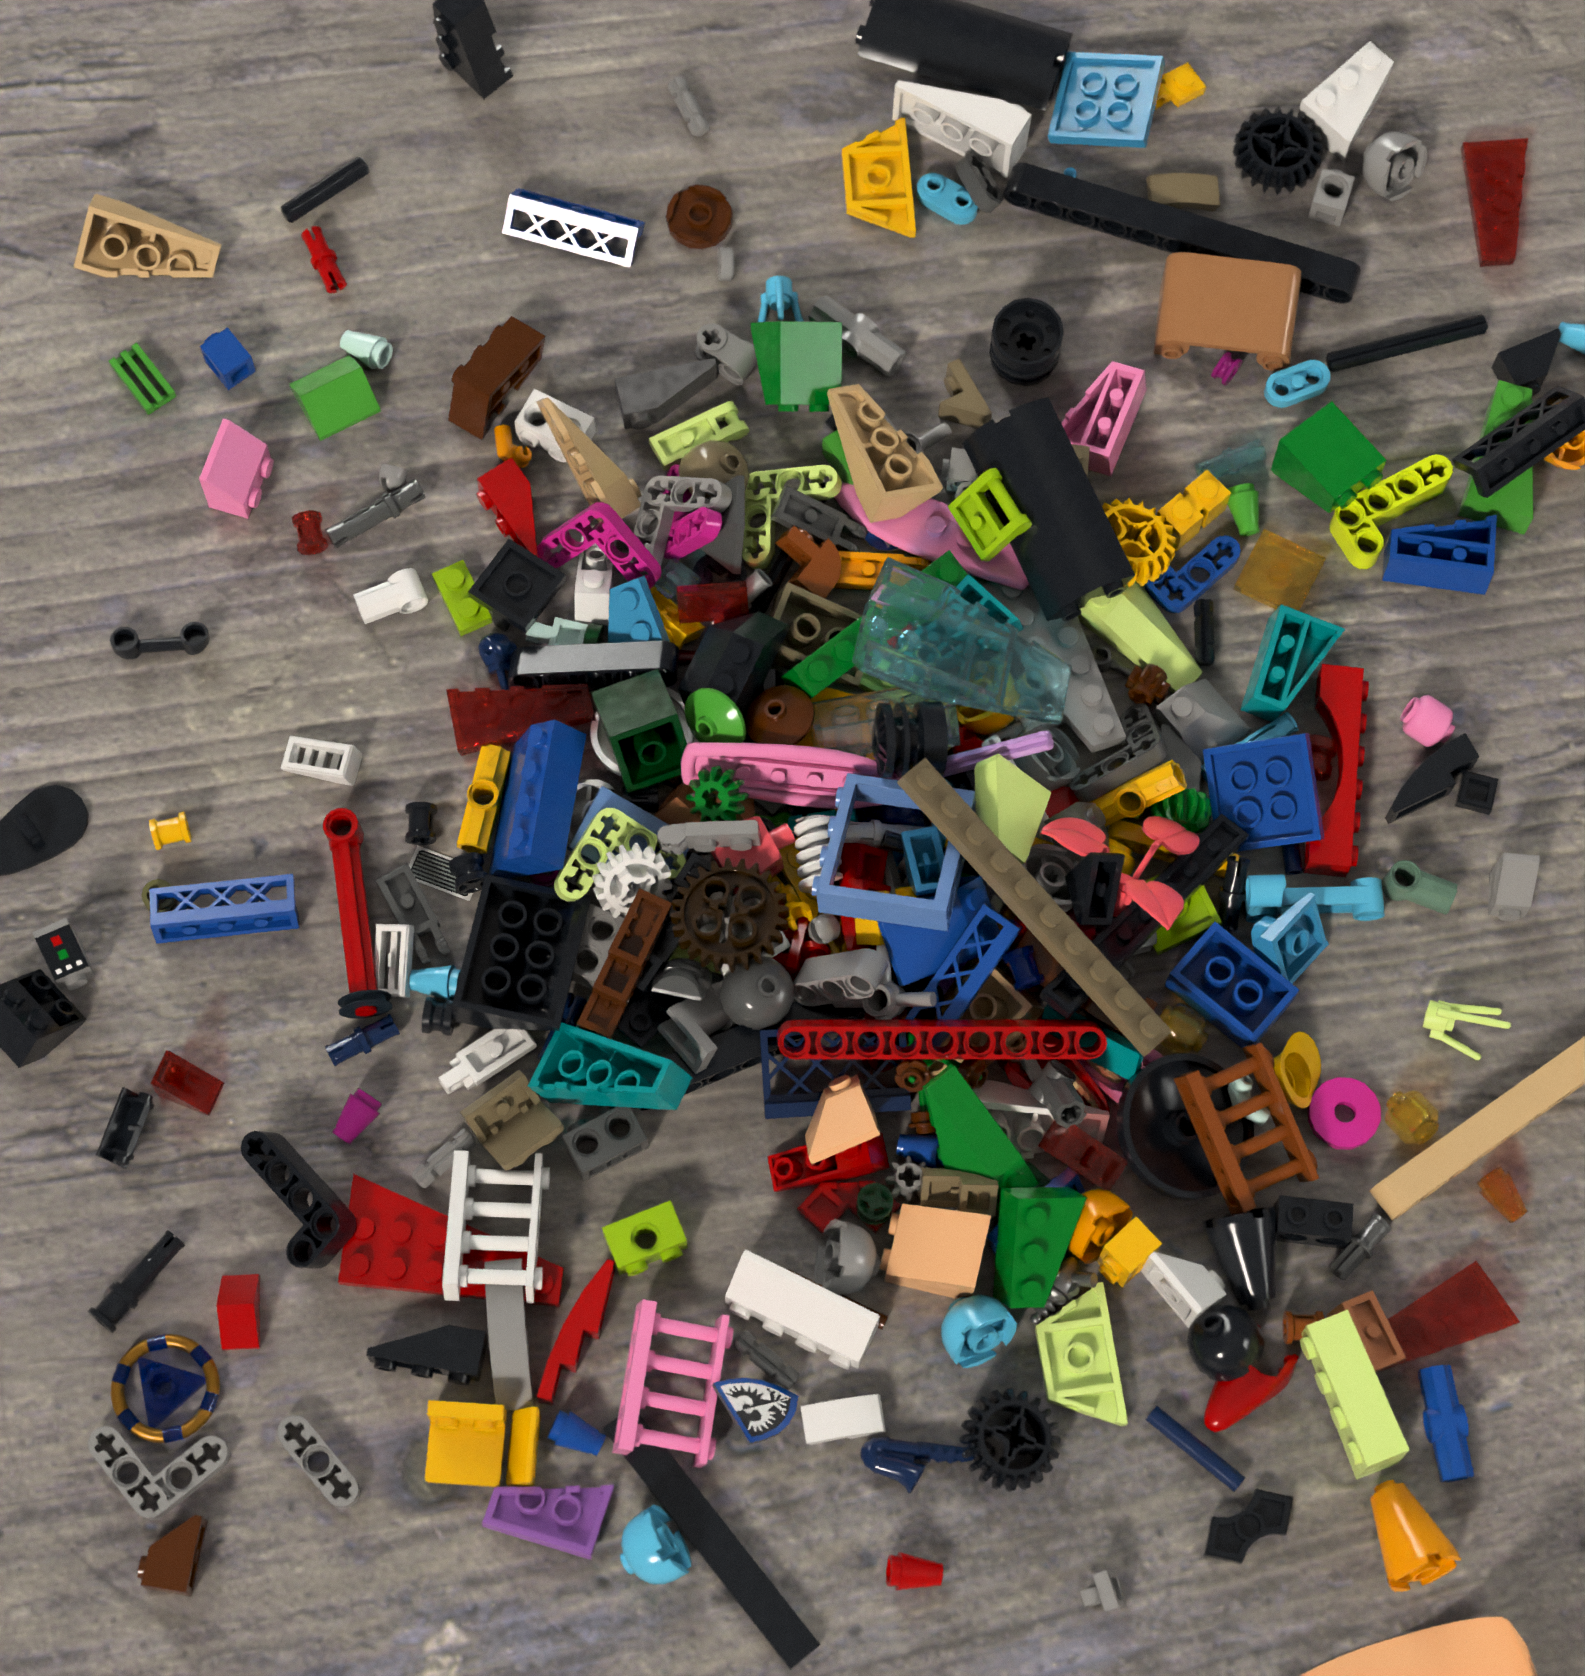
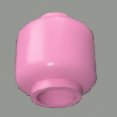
M1430 695L1411 699L1400 717V720L1403 722L1402 728L1404 733L1425 747H1432L1439 741L1444 744L1451 737L1455 726L1451 724L1453 720L1452 710Z

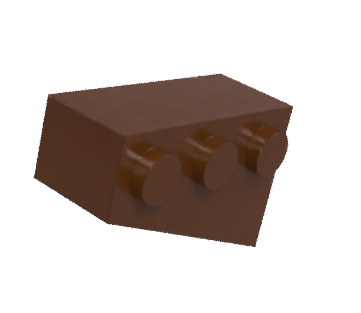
M512 316L503 326L498 325L485 345L477 346L471 359L465 365H459L451 379L454 386L448 421L483 440L488 433L486 429L487 422L493 413L502 414L506 405L501 402L512 389L517 391L520 389L541 360L546 336Z

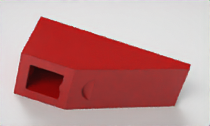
M511 457L477 478L479 492L476 493V496L486 511L491 509L496 515L495 523L504 537L510 535L515 543L538 557L531 484Z
M882 1132L877 1137L814 1164H811L809 1160L807 1145L767 1156L774 1192L819 1185L821 1182H835L857 1178L890 1168Z

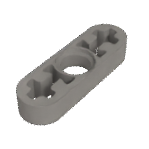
M292 1415L283 1419L277 1429L278 1440L331 1505L339 1509L352 1507L360 1497V1486L353 1475L305 1418ZM291 1425L296 1428L304 1426L301 1435L309 1445L313 1439L317 1440L316 1444L304 1450L301 1457L297 1456V1452L303 1450L298 1442L294 1439L289 1442L286 1440L290 1435L287 1429ZM315 1452H324L329 1456L328 1467L319 1473L311 1471L308 1466L310 1456ZM337 1467L341 1469V1472L334 1475L341 1484L346 1485L349 1482L352 1484L348 1489L351 1495L346 1500L341 1496L336 1499L333 1497L337 1491L329 1480H327L324 1486L320 1483V1481L329 1478Z

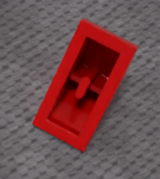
M260 1275L222 1276L216 1304L222 1350L260 1349Z

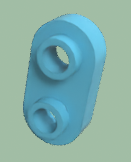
M928 173L919 179L916 196L924 207L955 224L964 225L975 219L978 207L971 199L965 187L939 173ZM930 185H935L939 188L937 190H931L928 187ZM965 201L967 205L960 206L957 202Z
M1308 360L1275 372L1267 379L1264 396L1271 405L1278 408L1289 407L1322 394L1327 389L1330 381V371L1324 363L1318 360ZM1313 378L1316 380L1317 383L1310 384L1306 381V379ZM1281 389L1286 392V395H1278L1276 390Z

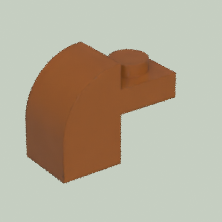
M793 526L782 533L775 542L776 545L801 565L788 582L826 598L840 577L841 559L839 552L829 538L816 545L813 537L807 531Z

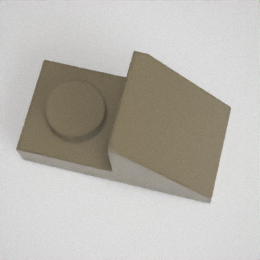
M960 358L948 363L944 384L951 397L939 404L938 417L978 429L991 420L992 412Z

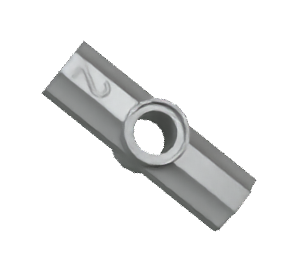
M827 295L821 297L814 304L809 314L810 322H842V351L846 355L854 359L862 358L887 377L894 375L900 368L906 357V351L879 333L878 327L870 318L861 313L854 315Z

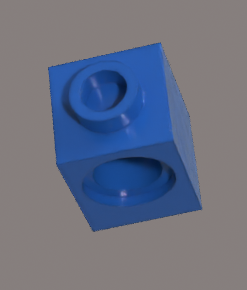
M228 327L220 333L211 334L204 344L200 346L204 361L228 390L256 372L251 355Z

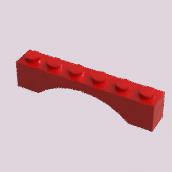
M1322 664L1316 677L1314 709L1324 721L1333 739L1337 755L1338 779L1333 801L1322 817L1325 839L1305 842L1303 873L1346 878L1351 866L1356 867L1358 846L1353 845V833L1359 832L1361 814L1360 812H1355V802L1361 799L1363 780L1357 779L1358 767L1363 766L1365 747L1359 746L1360 734L1365 733L1367 714L1361 713L1362 702L1367 701L1369 681H1363L1364 668Z

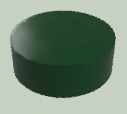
M594 623L588 624L583 644L602 643L604 626Z

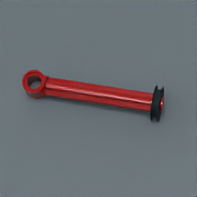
M337 808L326 815L323 820V830L329 841V848L332 851L349 994L342 996L338 1000V1005L342 1007L339 1009V1014L346 1018H370L388 1012L392 1009L393 1004L389 1002L391 994L387 991L378 990L360 852V847L364 840V832L356 815L351 810ZM340 827H351L347 834L336 835Z

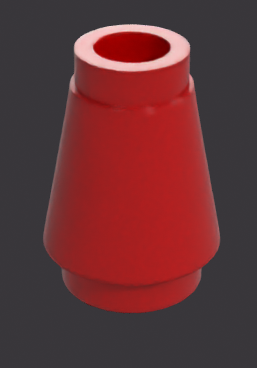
M899 1552L897 1556L889 1555L886 1565L887 1586H894L897 1591L941 1586L943 1581L942 1563H935L934 1561Z

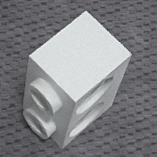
M534 389L514 421L516 436L526 446L531 448L540 447L548 451L552 458L564 463L566 459L547 422L541 426L531 424L537 419L545 420L536 401L548 397L590 440H592L596 433L595 419Z

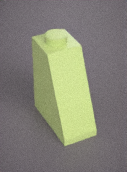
M998 753L977 762L974 768L976 814L1021 864H1024L1027 861L1051 792Z

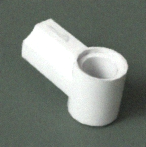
M413 568L397 571L388 578L387 582L354 594V599L364 624L397 612L402 614L416 612L424 608L429 601L418 573Z

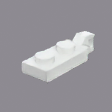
M493 1029L456 1053V1058L450 1062L452 1069L439 1077L440 1084L448 1095L465 1085L467 1090L474 1086L477 1087L537 1048V1044L527 1030Z

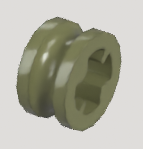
M155 879L144 886L141 894L142 901L149 911V889L170 887V883L165 880ZM175 898L164 899L165 902L159 904V912L171 911L175 906Z

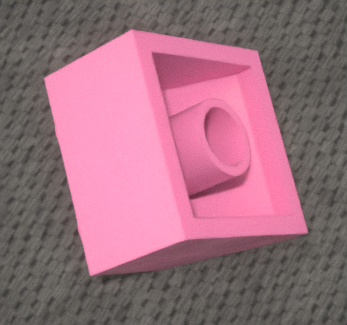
M224 418L199 480L209 508L248 519L252 508L256 509L260 503L262 495L260 487L263 479L269 478L272 472L273 459L270 456L267 444Z

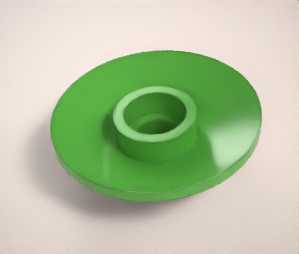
M701 688L694 691L688 697L685 703V718L690 731L699 742L743 743L746 734L744 718L737 705L727 695L716 689Z

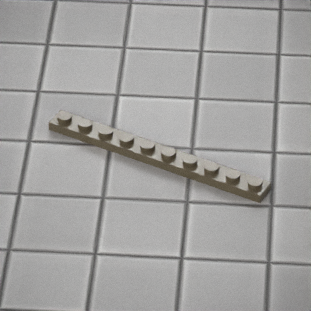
M926 758L898 780L897 784L1143 1057L1149 1054L1172 1032Z

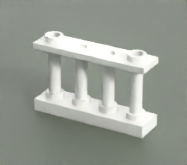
M454 1150L442 1282L444 1300L459 1301L460 1288L467 1287L468 1284L525 1285L527 1303H534L535 1290H542L543 1267H537L542 1189L549 1190L550 1168L543 1167L542 1153H535L534 1171L477 1169L476 1165H470L469 1151ZM476 1183L533 1185L531 1204L474 1202V1198H468L469 1187H476ZM473 1216L530 1218L529 1237L471 1235V1231H465L466 1220H473ZM470 1250L528 1252L527 1270L469 1269L468 1265H463V1253H470Z

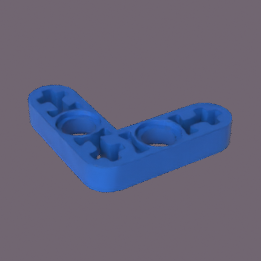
M1219 536L1176 572L1169 566L1168 570L1163 575H1160L1155 582L1148 580L1143 587L1164 610L1174 614L1181 613L1236 565L1240 556V545L1236 539L1230 536ZM1227 548L1230 549L1229 557L1226 555L1221 557L1215 566L1212 561L1216 559L1219 549L1222 551ZM1195 567H1202L1208 571L1209 578L1204 582H1198L1191 577L1190 571ZM1168 578L1169 580L1167 586H1162V584L1165 582V579ZM1170 591L1174 594L1180 591L1182 593L1181 599L1176 598L1171 601L1169 599Z

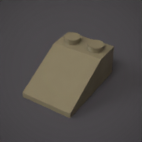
M787 582L777 593L769 613L770 617L791 626L773 663L791 670L862 615ZM870 655L835 680V682L858 687Z

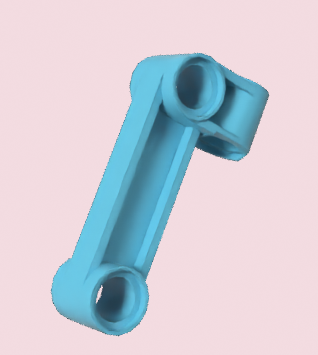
M1284 874L1247 875L1244 887V890H1246L1245 910L1246 921L1250 923H1256L1265 916L1277 919L1279 915L1286 912L1308 893L1316 896L1315 901L1319 914L1353 913V919L1359 921H1372L1385 916L1382 880L1379 878H1359L1351 881L1350 886L1285 888L1286 879Z

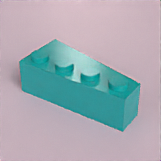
M561 1022L560 1030L554 1032L528 1087L549 1103L677 1110L693 1077L672 1060Z

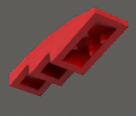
M607 1259L584 1288L566 1318L547 1360L537 1393L539 1403L553 1406L561 1371L577 1372L584 1337L599 1340L616 1269L614 1260Z

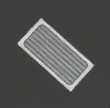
M417 845L409 864L417 882L470 901L473 893L460 894L456 892L454 885L456 876L450 872L448 865L453 858Z

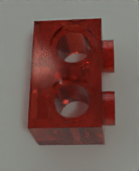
M1055 1120L1037 1145L1094 1185L1108 1191L1111 1190L1129 1163L1076 1125L1065 1128L1058 1125Z

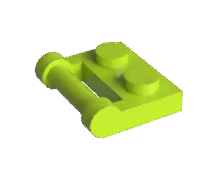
M997 468L988 469L981 474L948 506L981 561L988 562L1016 536L1026 532L1032 525L1028 516L1020 512L1002 484V476ZM988 489H990L1010 521L1005 527L984 495Z

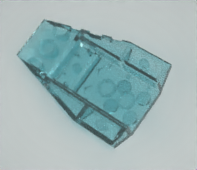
M889 557L885 560L865 604L852 658L853 664L859 671L925 699L990 711L1021 719L1057 725L1062 722L1072 669L1070 664L1036 641L1032 640L1029 643L1018 636V629L1008 622L1002 625L987 615L989 609L977 601L973 605L960 596L962 591L952 584Z

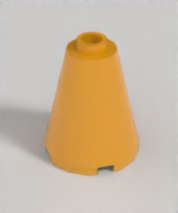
M1388 1480L1374 1488L1375 1493L1371 1496L1370 1501L1387 1581L1391 1590L1395 1592L1411 1590L1408 1584L1410 1582L1420 1580L1422 1586L1451 1572L1457 1566L1455 1560L1461 1561L1458 1551L1404 1483H1395L1394 1480Z

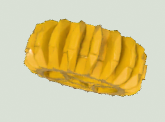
M1130 497L1124 501V504L1117 498L1110 505L1104 502L1102 508L1135 573V576L1127 583L1128 587L1132 586L1135 581L1142 587L1148 580L1155 582L1160 574L1163 575L1168 570L1170 562H1172L1175 556L1176 537L1172 536L1173 526L1165 525L1166 515L1157 516L1156 506L1149 510L1144 507L1143 501L1138 503V505L1133 504Z

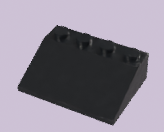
M485 874L452 1003L453 1021L489 1029L559 1031L591 896L584 895L576 901H565L557 895L554 888Z

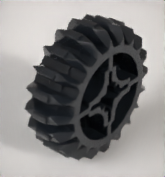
M1278 106L1273 114L1265 108L1261 116L1253 113L1249 121L1242 123L1240 131L1235 136L1233 156L1236 157L1235 165L1236 168L1242 169V179L1252 177L1250 181L1252 187L1260 183L1263 185L1264 193L1269 187H1272L1278 195L1283 187L1291 194L1296 185L1303 188L1307 180H1312L1315 177L1316 171L1320 168L1322 162L1323 145L1320 144L1321 133L1314 132V122L1305 124V114L1297 118L1293 116V109L1285 114L1282 113ZM1282 144L1278 156L1274 157L1278 145Z
M1012 1388L1006 1389L1003 1396L998 1390H994L990 1393L989 1399L982 1396L977 1400L979 1408L972 1406L968 1409L967 1413L972 1420H964L961 1427L970 1432V1434L962 1435L959 1438V1442L969 1444L970 1448L962 1452L963 1458L972 1456L975 1461L970 1464L969 1470L973 1472L980 1468L983 1471L980 1474L979 1481L984 1483L990 1477H993V1489L997 1490L1005 1483L1007 1491L1013 1492L1016 1490L1017 1484L1022 1490H1026L1031 1487V1481L1037 1484L1043 1480L1042 1472L1049 1473L1053 1470L1049 1460L1057 1459L1059 1453L1051 1448V1446L1059 1444L1061 1438L1051 1435V1431L1058 1428L1059 1423L1051 1422L1048 1424L1046 1417L1050 1416L1051 1409L1047 1408L1040 1412L1037 1409L1041 1403L1040 1398H1035L1028 1403L1027 1391H1021L1016 1397ZM994 1412H1012L1011 1417L1005 1421L1004 1426L996 1424L991 1427L986 1425L989 1417ZM1025 1421L1031 1426L1035 1438L1026 1432ZM1009 1432L1011 1433V1440L1016 1443L1012 1447L1009 1446V1439L1004 1437ZM985 1442L993 1446L995 1460L989 1454ZM1030 1453L1034 1455L1026 1468H1008L1010 1462L1015 1459L1016 1454L1025 1455Z

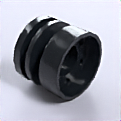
M1033 298L1013 300L1001 308L994 319L989 349L991 364L1000 377L1011 384L1021 386L1038 384L1050 377L1058 364L1064 334L1061 318L1055 309L1044 301Z
M904 702L895 703L893 710L890 703L877 704L872 727V751L880 778L892 777L894 770L897 777H902L908 772L910 761H912L914 767L924 758L931 763L941 776L944 775L948 756V729L942 702H916L911 718L908 716Z

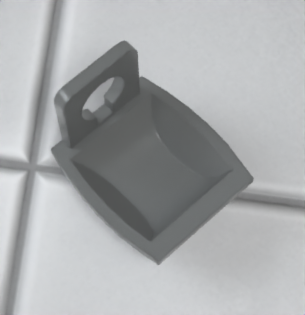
M674 958L669 960L655 975L652 991L701 1001L710 991L712 973L707 967H701L698 961L688 958Z

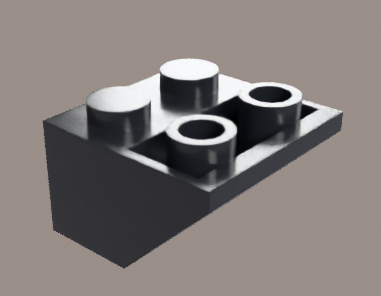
M41 969L0 984V1048L18 1068L44 1058L86 1021V1018L74 1004L69 1001Z

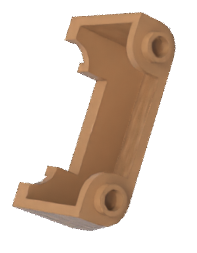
M1176 252L1168 255L1160 285L1153 354L1162 355L1168 359H1177L1186 354L1190 346L1256 353V361L1269 371L1288 368L1300 292L1301 270L1288 264L1188 252Z

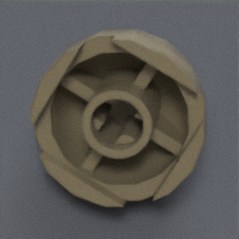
M710 440L693 447L681 459L678 470L679 477L712 478L724 484L737 475H744L745 490L749 479L748 464L743 454L735 446L723 441ZM689 487V492L693 494V488ZM705 493V498L712 496Z

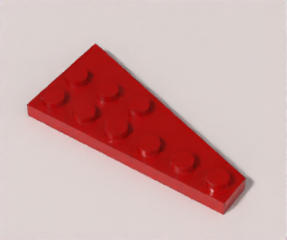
M353 1174L349 1210L355 1216L357 1226L354 1235L342 1250L338 1278L339 1285L444 1295L442 1282L448 1216ZM466 1224L465 1231H471V1235H489ZM470 1250V1253H463V1265H468L469 1269H485V1262L522 1258L523 1270H527L528 1252ZM537 1257V1267H543L542 1290H535L534 1303H527L525 1290L524 1302L525 1304L560 1307L564 1268ZM468 1284L467 1287H461L460 1297L486 1300L485 1284Z

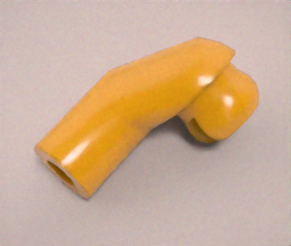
M509 425L496 426L494 432L498 457L504 462L512 457L519 468L528 466L529 461L532 459L531 450L527 446L523 449L522 446L513 444L511 427Z

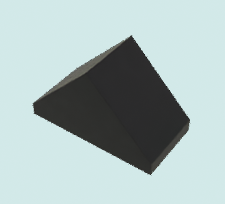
M1090 852L1065 876L1077 923L1081 925L1112 924L1125 855L1121 853Z

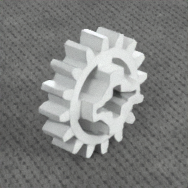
M634 843L631 851H627L624 845H620V854L615 856L609 851L606 853L609 859L607 864L603 862L597 863L601 874L592 876L596 886L593 888L597 900L599 899L602 909L604 911L609 909L614 918H617L621 912L626 916L639 888L665 900L668 899L663 890L672 889V884L668 878L672 874L661 853L656 855L651 846L646 847L642 852L638 843Z

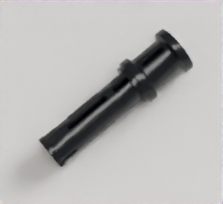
M167 1230L165 1232V1235L121 1283L117 1281L110 1286L111 1292L96 1308L91 1307L88 1313L111 1333L117 1329L115 1325L127 1311L138 1306V1296L173 1257L185 1247L184 1243L178 1237L174 1238V1234Z

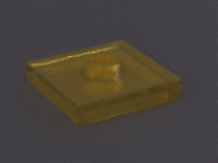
M1263 529L1235 583L1234 590L1274 609H1277L1282 604L1300 611L1326 558Z

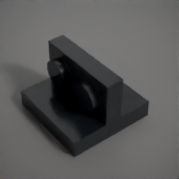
M508 539L470 588L468 594L471 599L492 612L494 625L506 632L512 624L519 630L527 633L565 583L566 575Z

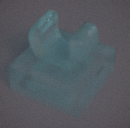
M674 558L669 560L662 571L660 579L653 587L678 607H684L702 578Z

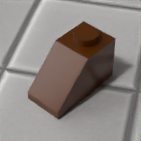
M194 1515L149 1546L147 1556H141L138 1566L137 1577L142 1579L141 1586L154 1591L192 1596L208 1523L203 1516Z

